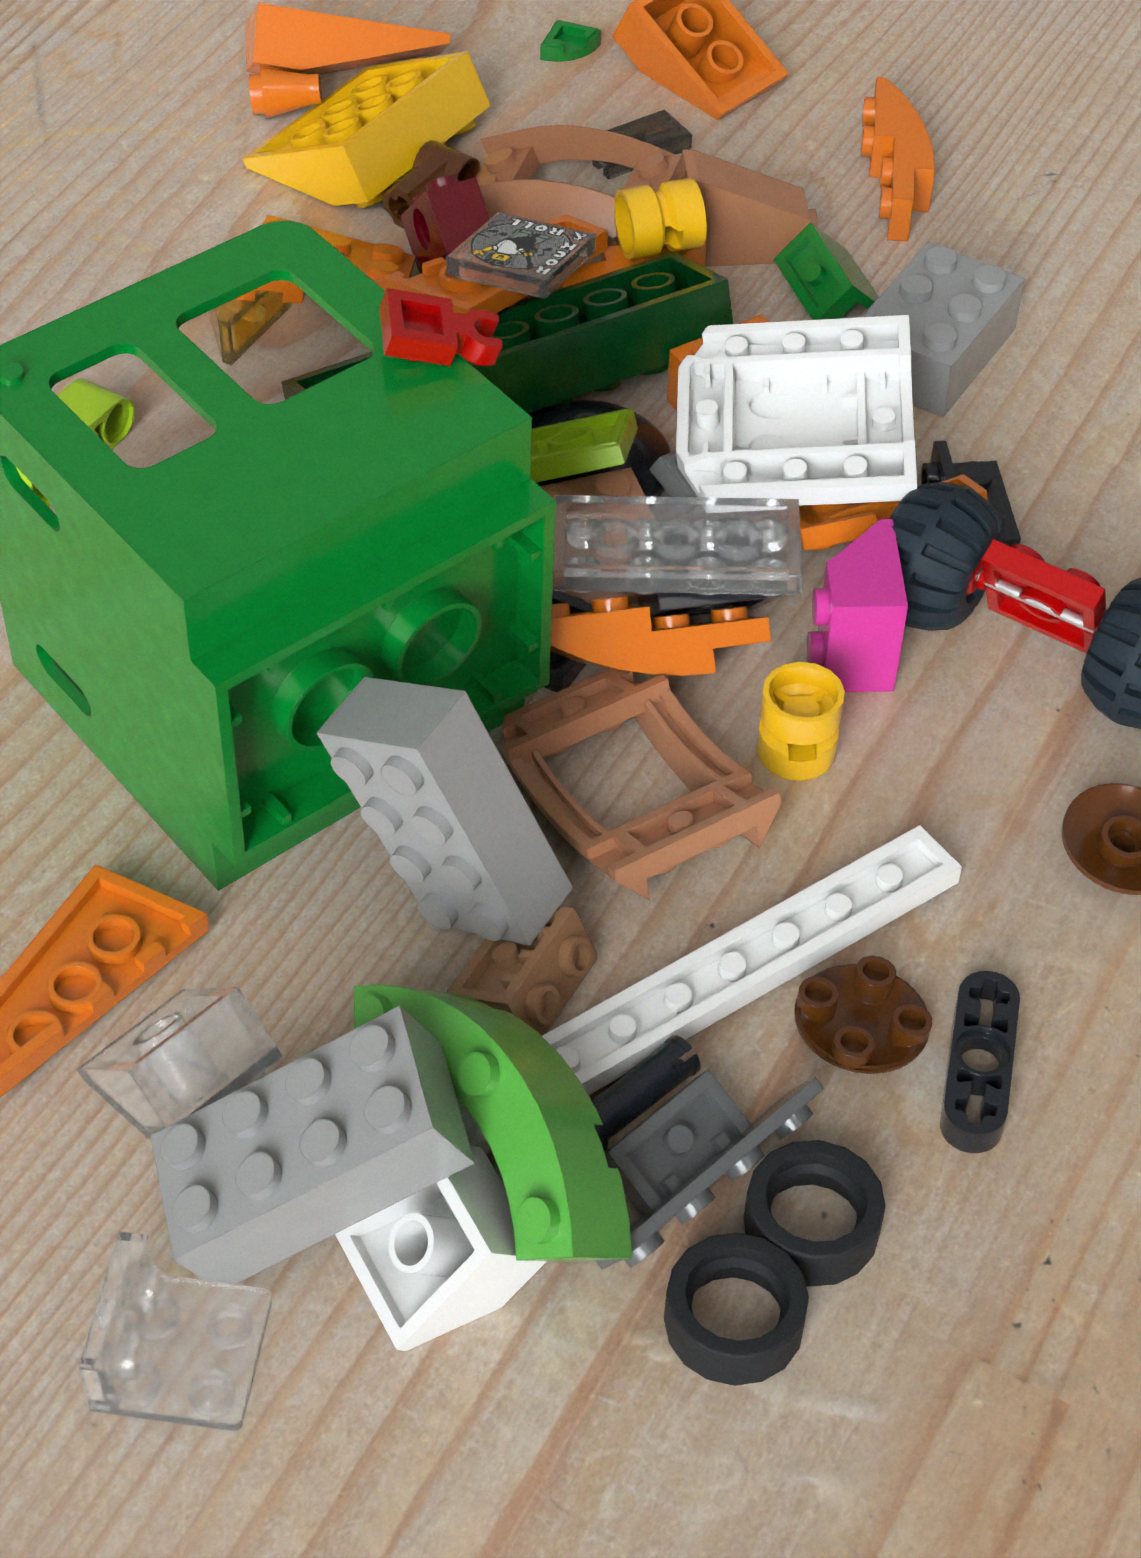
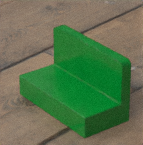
M811 222L773 259L812 320L839 319L857 302L869 309L879 298L849 252Z

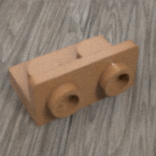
M558 907L530 946L502 939L491 941L485 938L446 993L467 995L494 1009L505 1010L518 1017L543 1036L549 1031L596 962L597 952L575 909Z

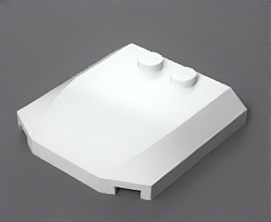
M909 315L710 325L702 333L703 344L694 356L687 355L678 367L677 464L678 469L706 510L901 501L910 491L917 489Z

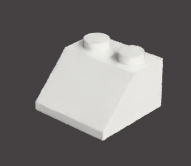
M470 1145L475 1164L335 1234L396 1350L408 1351L502 1308L547 1262L516 1261L514 1229L505 1186L482 1147Z

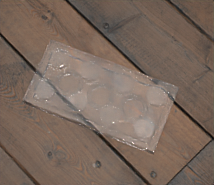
M555 495L553 591H574L577 593H589L592 591L636 592L639 594L698 593L701 595L760 594L763 596L802 594L803 569L799 499Z

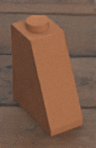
M693 149L682 150L681 179L690 177L695 179L700 188L706 211L707 243L705 267L776 264L773 259L810 222L818 228L816 209H808L803 188Z

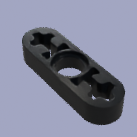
M979 971L967 976L960 984L954 1009L940 1129L943 1137L950 1145L967 1153H983L994 1148L1002 1137L1008 1114L1020 994L1016 985L1008 977L993 971ZM980 999L993 1001L994 1013L991 1026L978 1025L981 1011ZM973 1049L985 1050L998 1060L999 1066L991 1071H977L970 1068L963 1061L962 1054ZM970 1094L983 1096L980 1108L981 1125H973L967 1122L966 1110Z

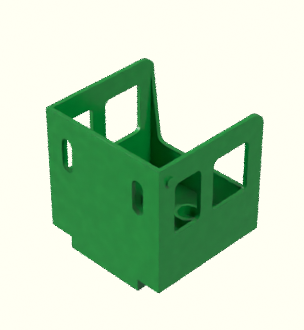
M274 221L260 225L0 345V601L13 665L218 891L361 807L347 783L333 770L331 766L332 758L318 737L317 732L364 677L466 691L487 732L502 725L504 715L524 707L525 697L549 684L556 500L530 478L532 417L459 354H455L451 366L385 356L379 306L385 290L315 230L305 224L294 221ZM284 280L297 285L373 354L368 359L284 401L275 404H264L253 399L182 333L179 327L183 323L273 281ZM115 355H135L146 363L211 425L215 432L209 438L155 465L145 468L132 467L127 465L51 389L56 383ZM16 467L48 499L56 514L24 482Z

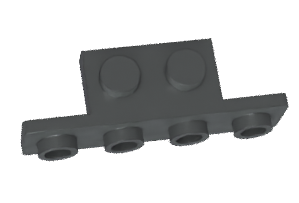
M708 1069L605 1152L608 1167L619 1169L624 1193L642 1215L630 1225L632 1258L624 1259L630 1268L634 1267L664 1243L665 1240L658 1230L674 1216L683 1224L708 1206L715 1199L714 1194L708 1187L723 1174H726L733 1181L757 1164L765 1156L758 1145L770 1134L775 1132L779 1139H782L806 1122L813 1115L807 1103L824 1089L819 1080L814 1077L792 1089L755 1121L750 1123ZM623 1259L597 1260L595 1262L602 1270Z

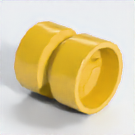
M690 177L662 182L656 192L649 185L618 189L615 193V227L621 250L627 259L632 260L656 256L661 253L663 246H666L671 252L701 248L705 244L707 233L706 211L700 188L695 179Z
M799 661L783 664L772 670L764 680L756 752L760 763L769 772L783 779L803 781L815 779L826 773L835 762L845 690L841 680L831 670L816 663Z

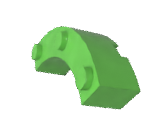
M380 984L354 986V1029L401 1006L441 1042L456 1097L479 1125L501 1172L510 1205L516 1261L581 1262L632 1258L629 1215L621 1175L618 1168L608 1167L602 1143L594 1127L603 1125L580 1080L562 1056L537 1031L515 1015L505 1010L494 1009L467 995Z

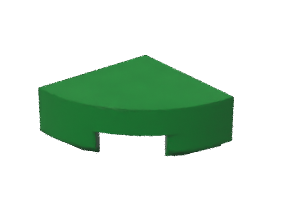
M556 20L540 45V60L561 62L585 57L601 45V30Z

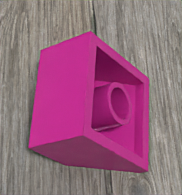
M880 519L826 563L823 588L813 589L812 617L814 625L818 626V631L808 632L807 662L816 663L831 670L841 680L845 692L894 691L908 602L896 534L891 527L894 526L893 519Z

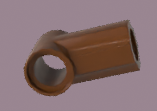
M430 140L420 148L416 155L413 170L383 194V207L392 217L394 224L404 228L400 216L414 203L413 197L427 190L426 184L428 182L451 174L457 175L458 182L474 178L480 171L479 161L456 149Z

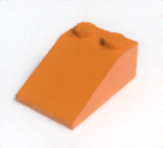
M635 0L629 4L612 36L641 73L716 120H720L783 81L789 74L730 0Z

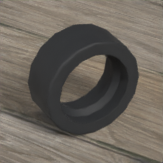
M821 1140L797 1141L771 1151L754 1169L747 1190L743 1220L747 1235L764 1238L789 1254L802 1271L806 1286L835 1285L857 1275L874 1256L886 1205L881 1181L867 1161L840 1145ZM816 1185L831 1189L848 1200L856 1211L857 1220L854 1230L836 1240L814 1242L796 1237L778 1225L772 1216L771 1206L773 1199L778 1193L793 1186Z
M742 1233L710 1236L689 1247L671 1270L664 1310V1322L669 1344L685 1366L707 1380L733 1386L763 1382L785 1369L800 1349L809 1295L802 1271L786 1251L768 1240ZM738 1278L752 1281L769 1291L778 1302L780 1308L778 1324L772 1331L759 1338L738 1341L719 1337L701 1326L694 1317L692 1310L694 1293L697 1289L713 1280Z

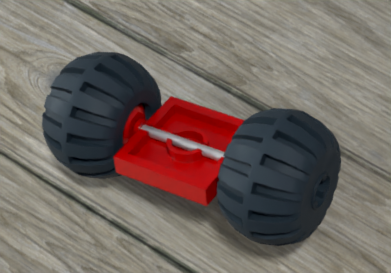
M946 482L927 483L910 491L900 501L889 519H893L894 526L891 527L896 534L908 602L906 626L927 631L952 629L969 617L986 590L989 610L1086 653L1081 673V685L1087 697L1097 710L1113 722L1141 729V578L1130 581L1125 585L1106 610L1105 588L1100 587L1099 582L1090 574L1075 568H1069L1067 571L1048 564L1038 552L1028 546L1013 544L1010 547L1004 544L1005 531L1002 518L990 502L973 489Z

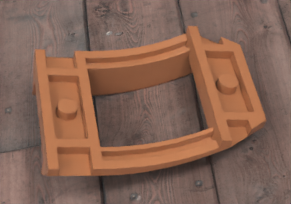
M572 125L537 126L481 138L488 156L485 158L484 164L476 176L492 227L512 223L514 220H509L512 217L539 224L568 215L607 229V247L619 245L614 219L615 196L569 183L532 179L538 166L543 163L566 160H593L634 168L624 188L649 185L656 192L662 182L681 179L682 155L673 154L638 139L606 130Z
M608 669L504 715L503 733L505 744L501 746L503 757L539 810L561 836L585 858L614 881L649 901L647 879L670 872L678 864L709 849L724 846L738 835H742L760 848L782 803L778 790L772 787L763 791L753 784L751 772L730 758L698 727L671 692L668 678L662 674L641 683L635 682L633 672ZM634 717L660 756L691 792L607 831L568 793L543 758L560 755L566 752L571 745L595 734L616 730L624 721Z

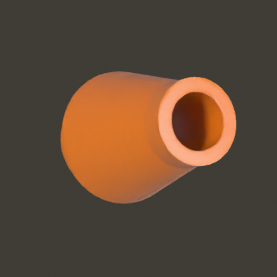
M263 68L260 69L259 74H249V94L253 115L265 114L266 119L310 105L322 104L319 74H302Z

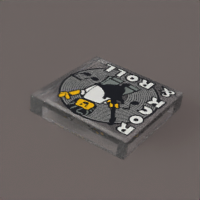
M497 212L446 256L447 275L545 299L595 252L596 234Z

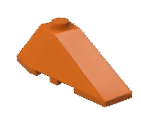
M258 3L246 22L245 27L246 71L259 74L260 69L263 68L321 75L441 53L450 44L451 34Z

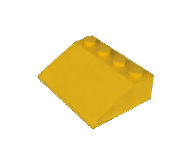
M468 51L364 68L322 100V104H316L242 160L247 169L330 205L356 204L357 208H366L381 201L386 188L391 184L397 183L413 170L416 155L426 142L434 140L446 145L445 142L452 136L463 134L476 125L475 118L491 105Z

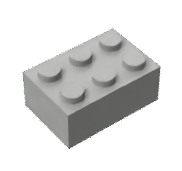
M928 241L862 317L909 315L913 406L940 417L946 415L1014 332L1025 278L1006 272L998 266L986 264L957 253L949 247L939 246Z

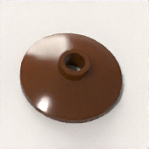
M1120 783L1091 787L1079 794L1071 802L1062 822L1064 848L1077 869L1094 883L1114 892L1141 895V788Z

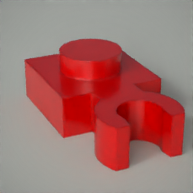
M386 288L379 306L385 356L451 366L455 354H460L464 359L476 365H495L503 346L502 340L492 338L499 322L497 314L486 310H471L466 314L454 313L452 299L392 288Z

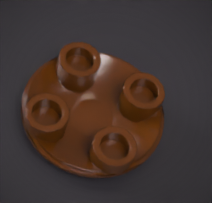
M866 956L860 959L857 964L827 968L803 980L799 986L794 1009L798 1032L803 1041L815 1054L836 1067L864 1074L891 1072L915 1060L927 1044L932 1028V1017L920 995L907 982L896 976L895 966L885 958Z

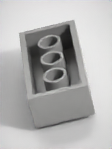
M364 677L318 730L317 735L332 758L331 766L333 770L347 783L361 806L362 818L376 831L390 854L391 866L405 879L417 899L420 914L431 925L442 930L452 928L479 934L491 941L502 939L530 946L573 887L466 691Z
M401 1006L378 1016L150 1135L173 1260L220 1291L475 1164L442 1044Z

